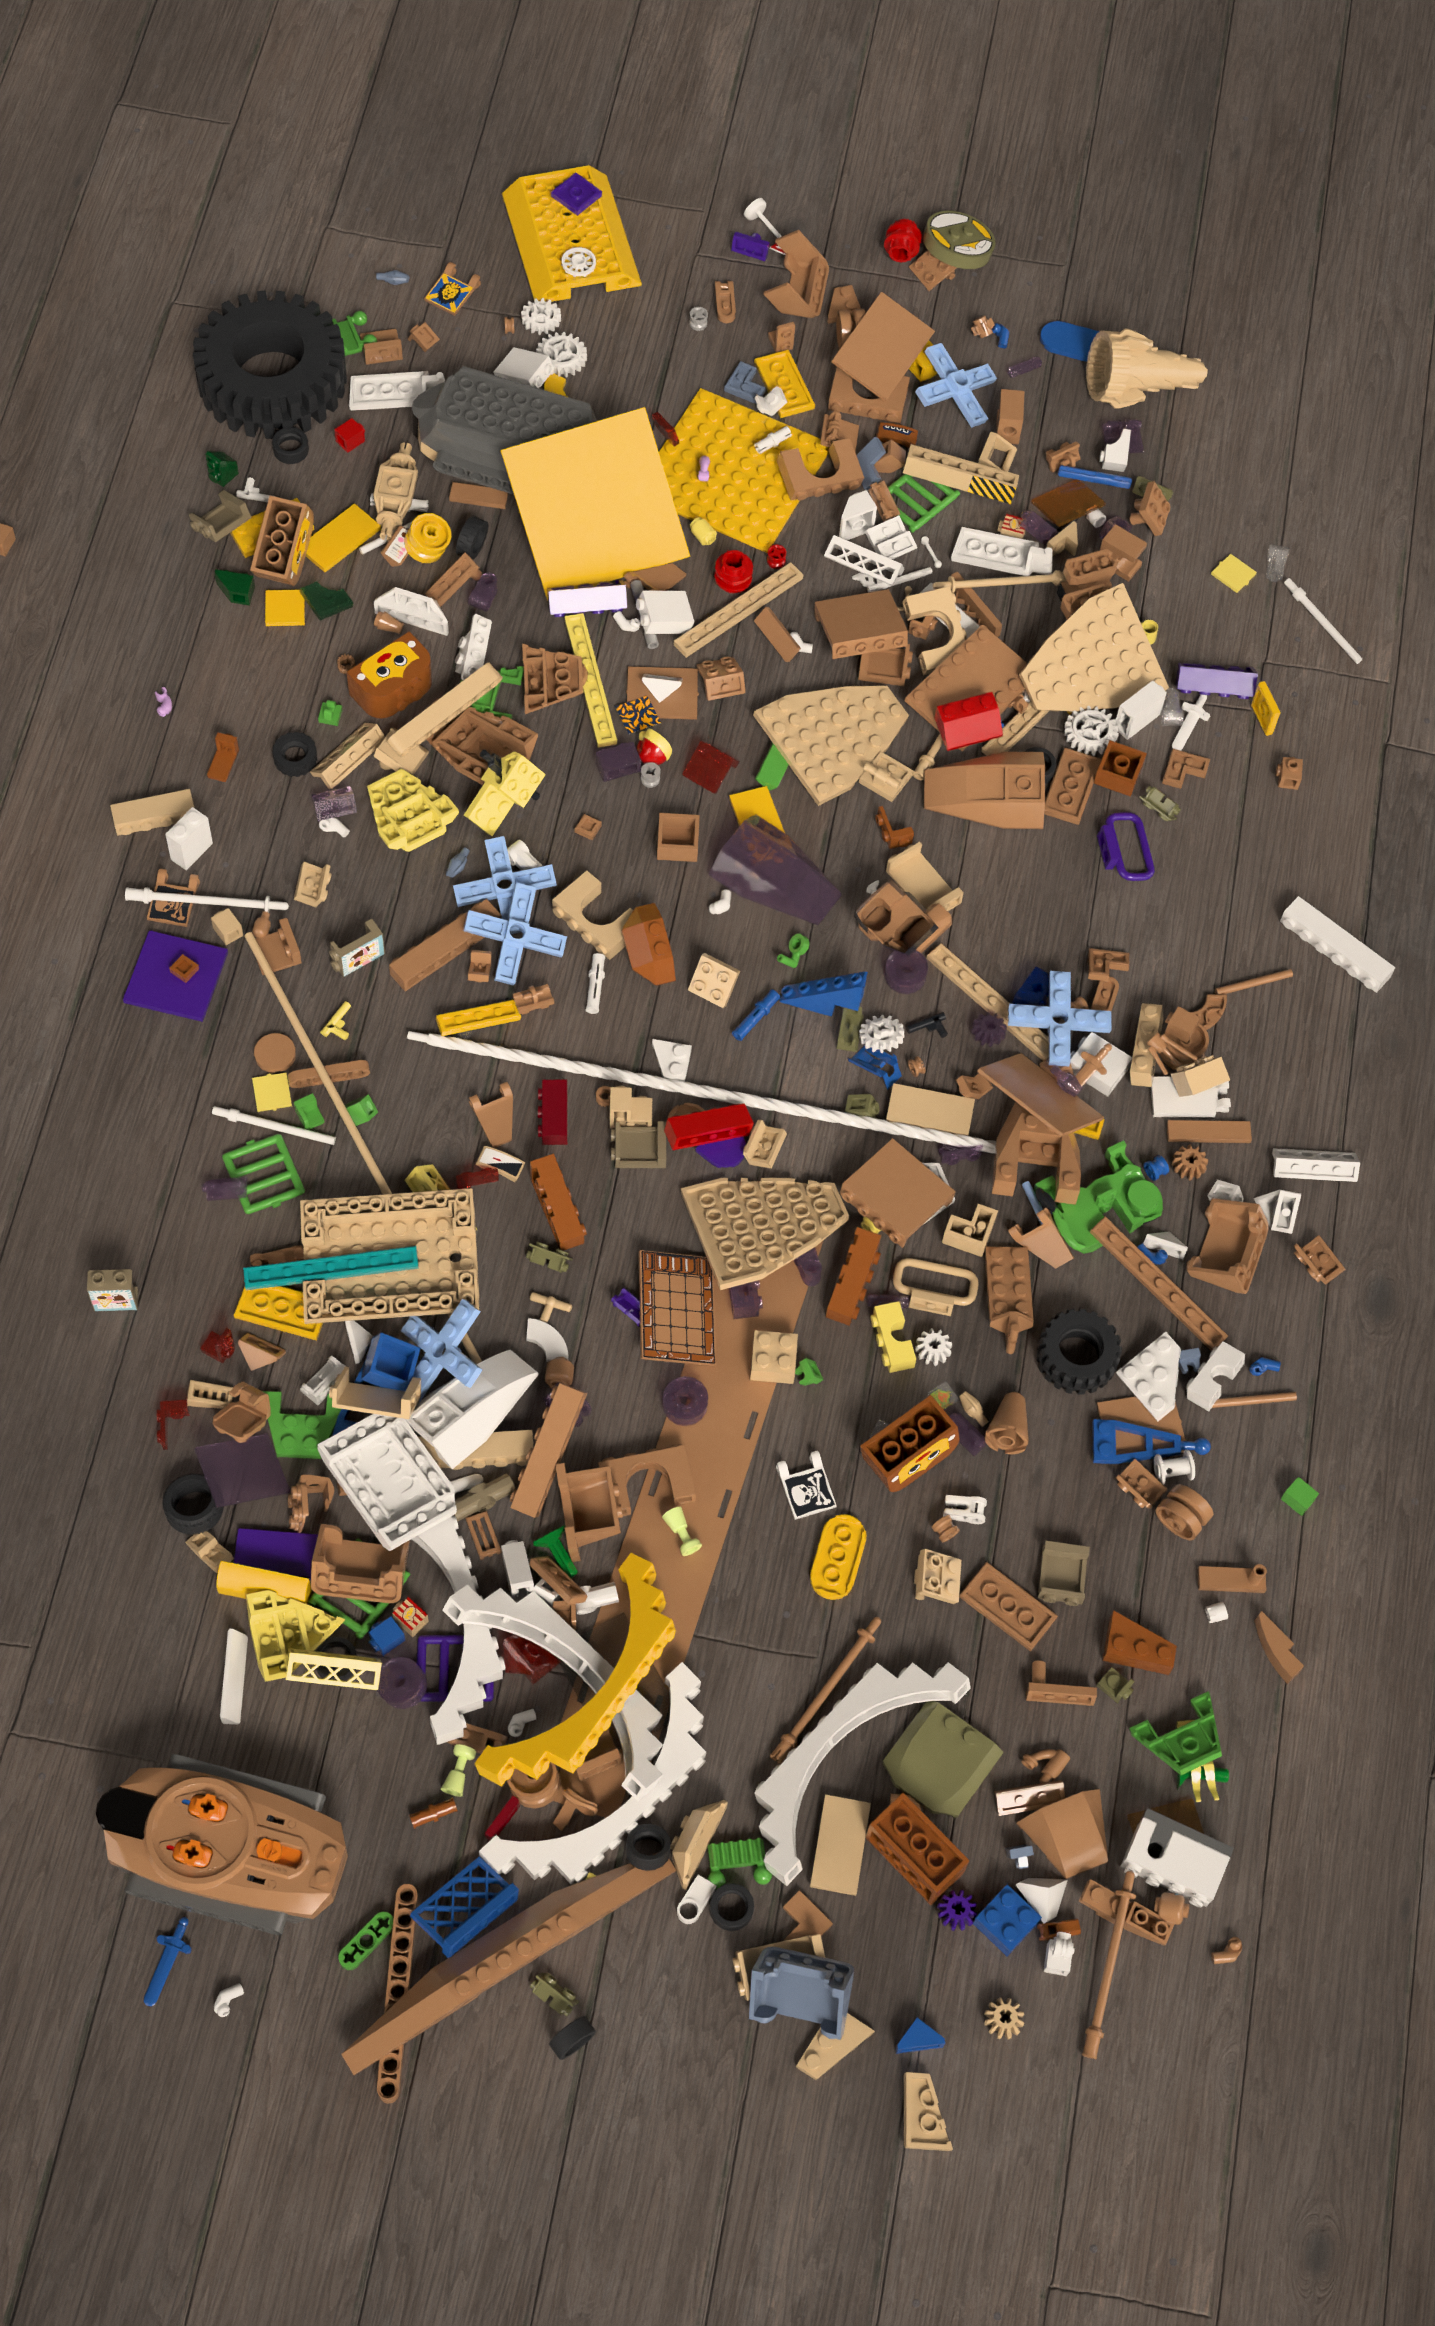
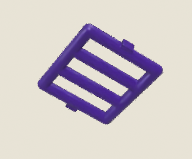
M420 1635L418 1637L417 1663H414V1674H417V1701L445 1702L449 1694V1644H463L464 1646V1635ZM427 1644H440L439 1692H425ZM494 1681L485 1684L486 1699H483V1702L493 1700Z

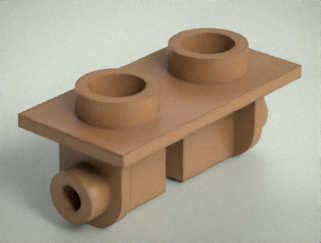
M885 481L871 484V488L868 491L877 506L883 522L900 515Z

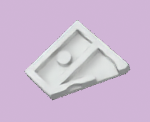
M653 1039L652 1047L655 1050L662 1078L685 1082L692 1046Z

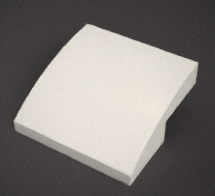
M896 516L865 531L875 552L891 560L917 549L910 531H906L900 516Z

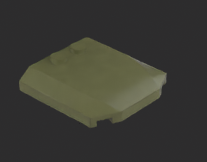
M927 1701L885 1757L882 1764L884 1768L886 1767L894 1786L906 1795L912 1796L929 1812L939 1815L940 1813L952 1815V1817L958 1818L1003 1755V1751L996 1743L939 1702Z

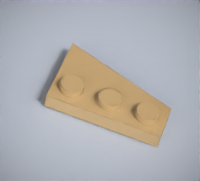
M847 2013L844 2034L841 2040L827 2038L821 2033L820 2027L796 2067L814 2080H817L875 2031Z
M904 2073V2148L952 2151V2144L948 2140L945 2130L946 2125L940 2114L939 2102L930 2074Z

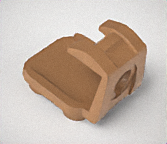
M245 1382L238 1383L229 1392V1395L233 1397L240 1395L239 1401L230 1403L213 1417V1426L217 1431L232 1436L239 1443L246 1442L249 1437L260 1431L271 1415L268 1394Z
M301 1475L296 1486H291V1494L288 1495V1508H292V1515L289 1516L290 1529H294L298 1533L303 1531L305 1518L309 1515L307 1493L323 1492L324 1512H327L334 1495V1486L330 1478Z

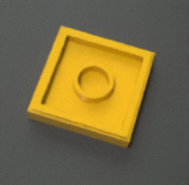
M266 590V626L305 625V590Z
M1263 681L1257 686L1251 707L1265 735L1268 736L1274 732L1280 710L1266 682Z

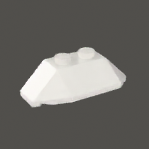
M394 587L374 601L375 614H378L379 611H385L398 621L446 636L449 633L448 621L438 602L432 598Z

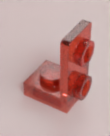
M485 1168L474 1173L464 1172L456 1176L457 1189H470L471 1186L499 1181L497 1168Z
M226 1328L221 1336L211 1331L200 1348L201 1352L224 1363L235 1351L231 1330Z
M187 1400L160 1401V1409H157V1422L161 1423V1430H157V1442L161 1443L163 1450H168L167 1417L182 1419L184 1416H190Z

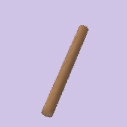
M1291 969L1222 986L1215 988V994H1228L1293 977V972Z
M1296 1392L1221 1398L1216 1400L1212 1408L1297 1400Z

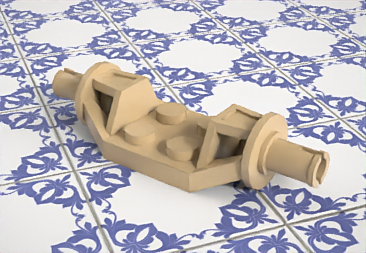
M405 442L400 444L399 453L391 455L389 460L380 465L373 494L377 511L376 521L382 527L380 538L385 540L386 535H388L387 541L392 537L393 530H396L400 525L402 526L403 518L411 507L418 478L416 462L410 456L412 446L407 443L405 449Z

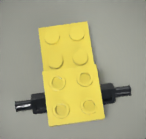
M486 750L480 752V757L488 762V769L481 778L485 783L464 816L491 836L494 835L514 803L524 808L530 798H533L535 801L540 798V794L535 790L546 774L517 752H512L503 758H500L495 753L490 754Z

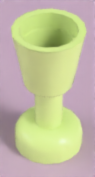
M675 1507L662 1516V1519L671 1530L679 1534L683 1542L680 1547L682 1556L691 1555L702 1547L700 1540L690 1538L686 1530L687 1522L682 1507Z
M456 1744L453 1752L458 1757L455 1769L449 1772L441 1790L447 1794L462 1797L465 1783L463 1771L467 1760H473L477 1751L471 1747Z

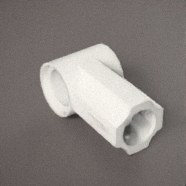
M517 840L507 848L510 864L512 866L516 865L521 871L543 866L530 854L528 847L523 841Z
M615 1582L592 1588L591 1586L580 1587L588 1597L584 1603H577L575 1606L577 1614L581 1615L591 1613L597 1607L619 1602Z

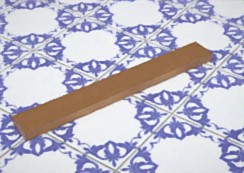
M1106 1216L1090 1230V1233L1208 1349L1212 1351L1214 1347H1218L1228 1337Z

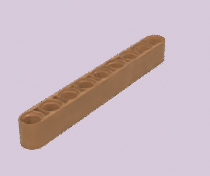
M403 1884L396 1892L384 2013L401 1998L391 1995L393 1989L397 1987L403 1988V1995L410 1990L416 1922L411 1918V1922L408 1925L403 1926L399 1924L401 1917H410L411 1912L418 1907L417 1890L410 1884ZM406 1892L414 1895L413 1899L409 1902L401 1900V1896ZM407 1940L409 1946L406 1949L401 1950L396 1947L398 1941ZM399 1963H403L407 1966L405 1972L396 1973L394 1967ZM405 2044L379 2061L377 2093L380 2100L387 2104L393 2103L399 2098ZM389 2060L397 2062V2067L393 2071L384 2069L385 2063ZM384 2086H394V2093L391 2096H384L382 2094Z

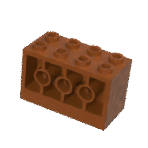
M904 1793L869 1825L865 1837L930 1905L964 1874L970 1861Z

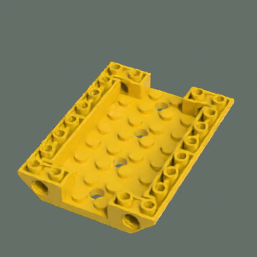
M588 165L519 177L502 193L533 299L541 301L544 298V302H547L549 299L551 302L570 299L571 288L598 283L604 284L606 292L642 285L607 175ZM575 172L602 191V196L578 216L551 197V192L555 189V186L562 184ZM564 213H569V214H571V215L565 216V215H563V214H564ZM572 240H578L579 242L573 243ZM576 247L590 250L596 258L594 271L586 275V277H573V275L566 273L562 267V256L567 250ZM592 258L587 260V262H593Z

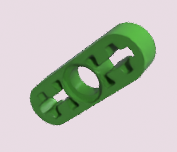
M379 1912L340 1951L339 1962L342 1968L346 1970L356 1969L392 1932L394 1919L390 1913ZM380 1919L383 1921L389 1919V1927H381L378 1931V1934L381 1936L377 1938L375 1932L370 1930V1928L373 1927L376 1930L380 1925ZM371 1935L374 1939L373 1944L369 1947L361 1946V1937ZM354 1944L357 1945L361 1952H364L362 1955L359 1952L354 1955V1963L350 1961L344 1963L346 1960L344 1955H352L356 1951L352 1947Z

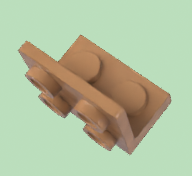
M396 329L360 334L361 340L368 334L374 335L377 339V342L364 344L363 352L366 365L403 360L401 340L398 339Z
M723 657L717 661L707 660L702 662V664H697V669L704 679L708 701L746 693L743 671L733 657Z
M287 918L279 920L280 928L277 929V932L255 938L273 972L301 964L300 951ZM257 961L262 975H265L259 962Z
M608 1729L603 1731L598 1738L597 1745L590 1749L585 1756L583 1764L575 1770L580 1781L622 1763L618 1748L616 1749Z

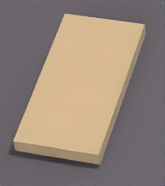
M893 1083L886 1121L968 1136L975 1099Z
M825 1795L810 1883L811 1888L856 1896L871 1803Z

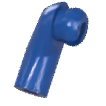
M995 323V326L991 329L999 337L998 347L1007 348L1009 330L1002 324Z
M1143 1243L1137 1247L1154 1264L1161 1265L1168 1258L1165 1250L1150 1252Z
M1261 1357L1251 1364L1250 1372L1254 1376H1259L1266 1370L1279 1372L1281 1362Z

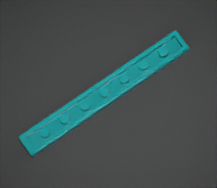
M416 1246L244 1267L243 1270L245 1289L254 1290L301 1284L303 1281L333 1280L419 1269L417 1248Z

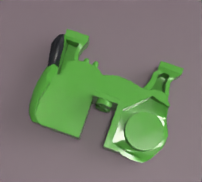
M1124 1140L1107 1148L1105 1153L1113 1174L1094 1180L1087 1188L1080 1187L1076 1205L1055 1202L1056 1180L1053 1175L1035 1184L1034 1192L1038 1202L1052 1213L1057 1228L1064 1240L1074 1250L1083 1254L1093 1252L1103 1246L1090 1233V1230L1104 1218L1102 1214L1111 1208L1114 1209L1129 1234L1141 1225L1159 1218L1162 1214L1163 1200L1161 1192L1153 1183L1144 1178L1141 1168L1134 1165L1126 1157V1143Z

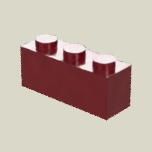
M567 1079L542 1080V1087H538V1100H542V1106H538V1118H542V1125H538V1137H542V1145H567Z

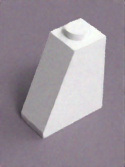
M512 1540L506 1542L505 1545H501V1551L511 1598L515 1602H519L534 1591V1583L524 1542Z

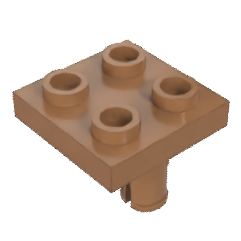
M1155 481L1148 482L1144 497L1135 500L1134 506L1139 512L1131 513L1130 522L1132 525L1147 523L1153 534L1159 536L1162 535L1171 506Z

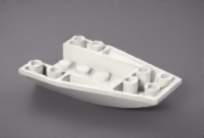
M508 1350L477 1364L482 1369V1372L471 1388L465 1386L455 1377L434 1390L417 1404L410 1419H405L414 1432L416 1431L435 1448L438 1457L451 1469L455 1468L487 1441L538 1376V1372L513 1351Z

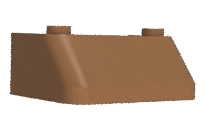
M797 230L775 240L777 245L786 253L784 265L792 273L790 284L787 282L764 291V295L782 314L814 318L819 316L821 312L829 265L801 231Z

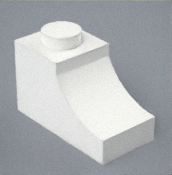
M1123 429L1117 442L1111 445L1107 444L1104 451L1101 450L1099 462H1102V469L1124 472L1127 466L1131 430Z

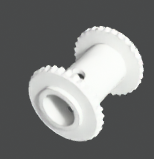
M1189 1450L1184 1451L1183 1457L1162 1460L1159 1454L1155 1455V1475L1163 1485L1165 1484L1166 1477L1186 1474L1189 1480L1195 1478V1463Z

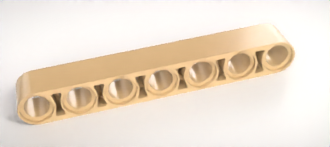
M486 663L395 732L388 739L387 743L400 757L407 755L497 686L503 677L490 663Z

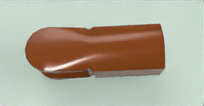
M1078 1918L1042 1923L1036 1926L1040 1931L1041 1937H1039V1941L1054 1939V1937H1057V1932H1066L1071 1934V1936L1081 1934ZM1054 1927L1055 1934L1050 1935L1048 1928Z

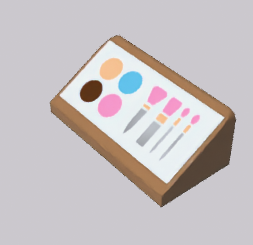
M401 525L381 551L382 556L392 567L402 565L408 556L404 545V538L408 530Z

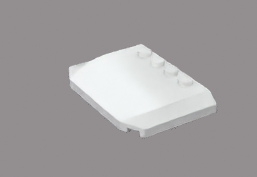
M372 1414L318 1444L317 1449L323 1462L382 1546L387 1550L395 1549L456 1514L457 1508L453 1485L405 1419Z

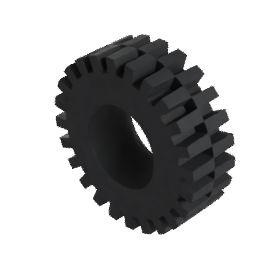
M265 290L257 291V302L251 303L247 294H242L238 296L239 307L237 308L229 300L222 303V315L214 310L208 315L209 325L201 323L198 328L199 338L195 337L193 342V360L200 398H203L207 411L213 410L214 418L220 424L227 419L229 429L237 432L244 423L246 436L254 438L258 428L264 429L265 439H273L275 428L293 427V425L298 424L303 432H307L312 429L311 417L318 423H323L327 419L326 409L331 412L337 409L338 398L343 399L345 393L344 384H347L343 338H341L338 324L333 325L330 313L325 311L321 314L319 304L311 301L305 307L304 297L295 294L291 302L288 303L285 291H276L274 301H267ZM268 352L288 354L300 361L289 372L273 377L256 376L241 368L252 357Z

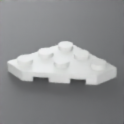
M1167 1332L1163 1333L1116 1372L1118 1377L1157 1422L1175 1408V1392L1181 1349Z

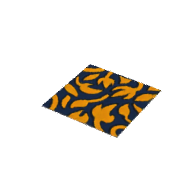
M648 696L615 706L628 734L661 723Z

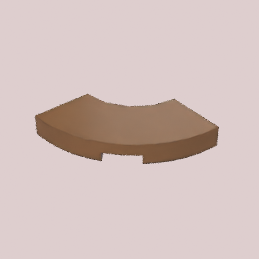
M1227 994L1206 995L1203 1007L1197 1011L1190 1012L1200 1017L1198 1023L1203 1025L1206 1030L1213 1027L1222 1017L1227 1004Z

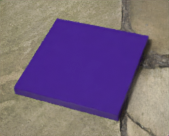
M149 930L123 1002L203 1022L228 955V949ZM182 954L199 965V970L187 983L173 975L169 970Z

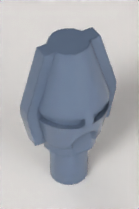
M393 270L386 273H377L376 278L393 285L408 283L410 276L398 270Z
M463 848L459 854L450 860L446 876L454 877L463 871L467 862L466 857L470 853L469 849Z

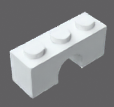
M1222 1342L1219 1347H1214L1208 1362H1203L1195 1379L1191 1378L1186 1386L1187 1399L1210 1411L1216 1400L1221 1396V1385L1216 1383L1213 1378L1218 1375H1224L1233 1380L1244 1365L1245 1354L1225 1342Z

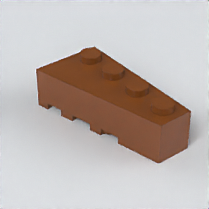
M551 1154L530 1161V1180L559 1250L564 1251L584 1244V1235H587L584 1224L579 1222L577 1207L571 1201V1193L565 1185L564 1177L555 1155Z
M859 1227L855 1231L854 1242L848 1250L846 1265L843 1264L839 1283H836L826 1312V1318L849 1326L852 1319L856 1320L860 1311V1308L857 1307L858 1303L865 1299L867 1289H865L866 1282L871 1283L874 1271L871 1269L873 1264H878L881 1253L878 1252L881 1235Z

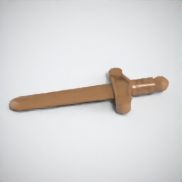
M1110 1043L1105 1044L1095 1056L1085 1051L1082 1052L1081 1057L1087 1063L1069 1082L1066 1088L1076 1094L1096 1070L1101 1075H1106L1107 1069L1101 1061L1111 1051L1112 1045Z

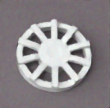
M571 248L562 256L563 269L566 273L573 275V277H586L595 269V255L586 248ZM592 258L593 262H587V260Z

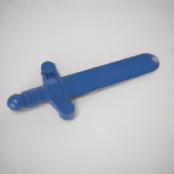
M182 1917L179 1920L173 1936L159 1935L157 1937V1942L166 1947L144 1997V2003L147 2006H153L157 2002L178 1952L190 1954L192 1948L182 1941L186 1926L189 1923L187 1917Z

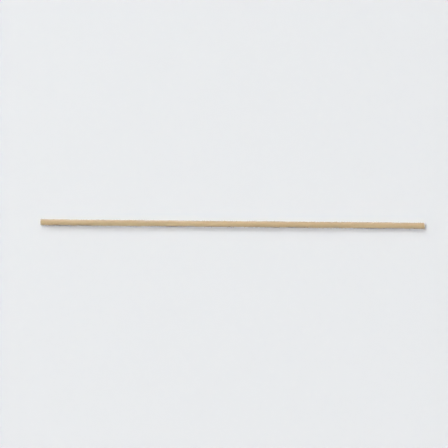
M252 932L246 933L245 938L382 1194H392ZM466 1333L461 1341L471 1360L477 1365L482 1360Z

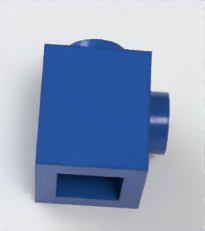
M389 1617L384 1622L379 1621L371 1627V1631H369L370 1640L368 1642L375 1652L379 1651L382 1656L405 1641L403 1631L392 1617Z

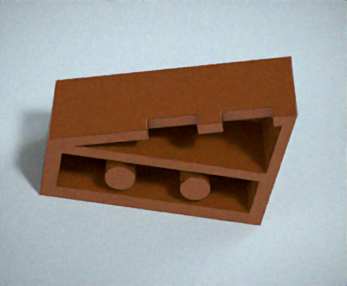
M1113 1610L1108 1624L1103 1661L1169 1675L1174 1667L1177 1646Z

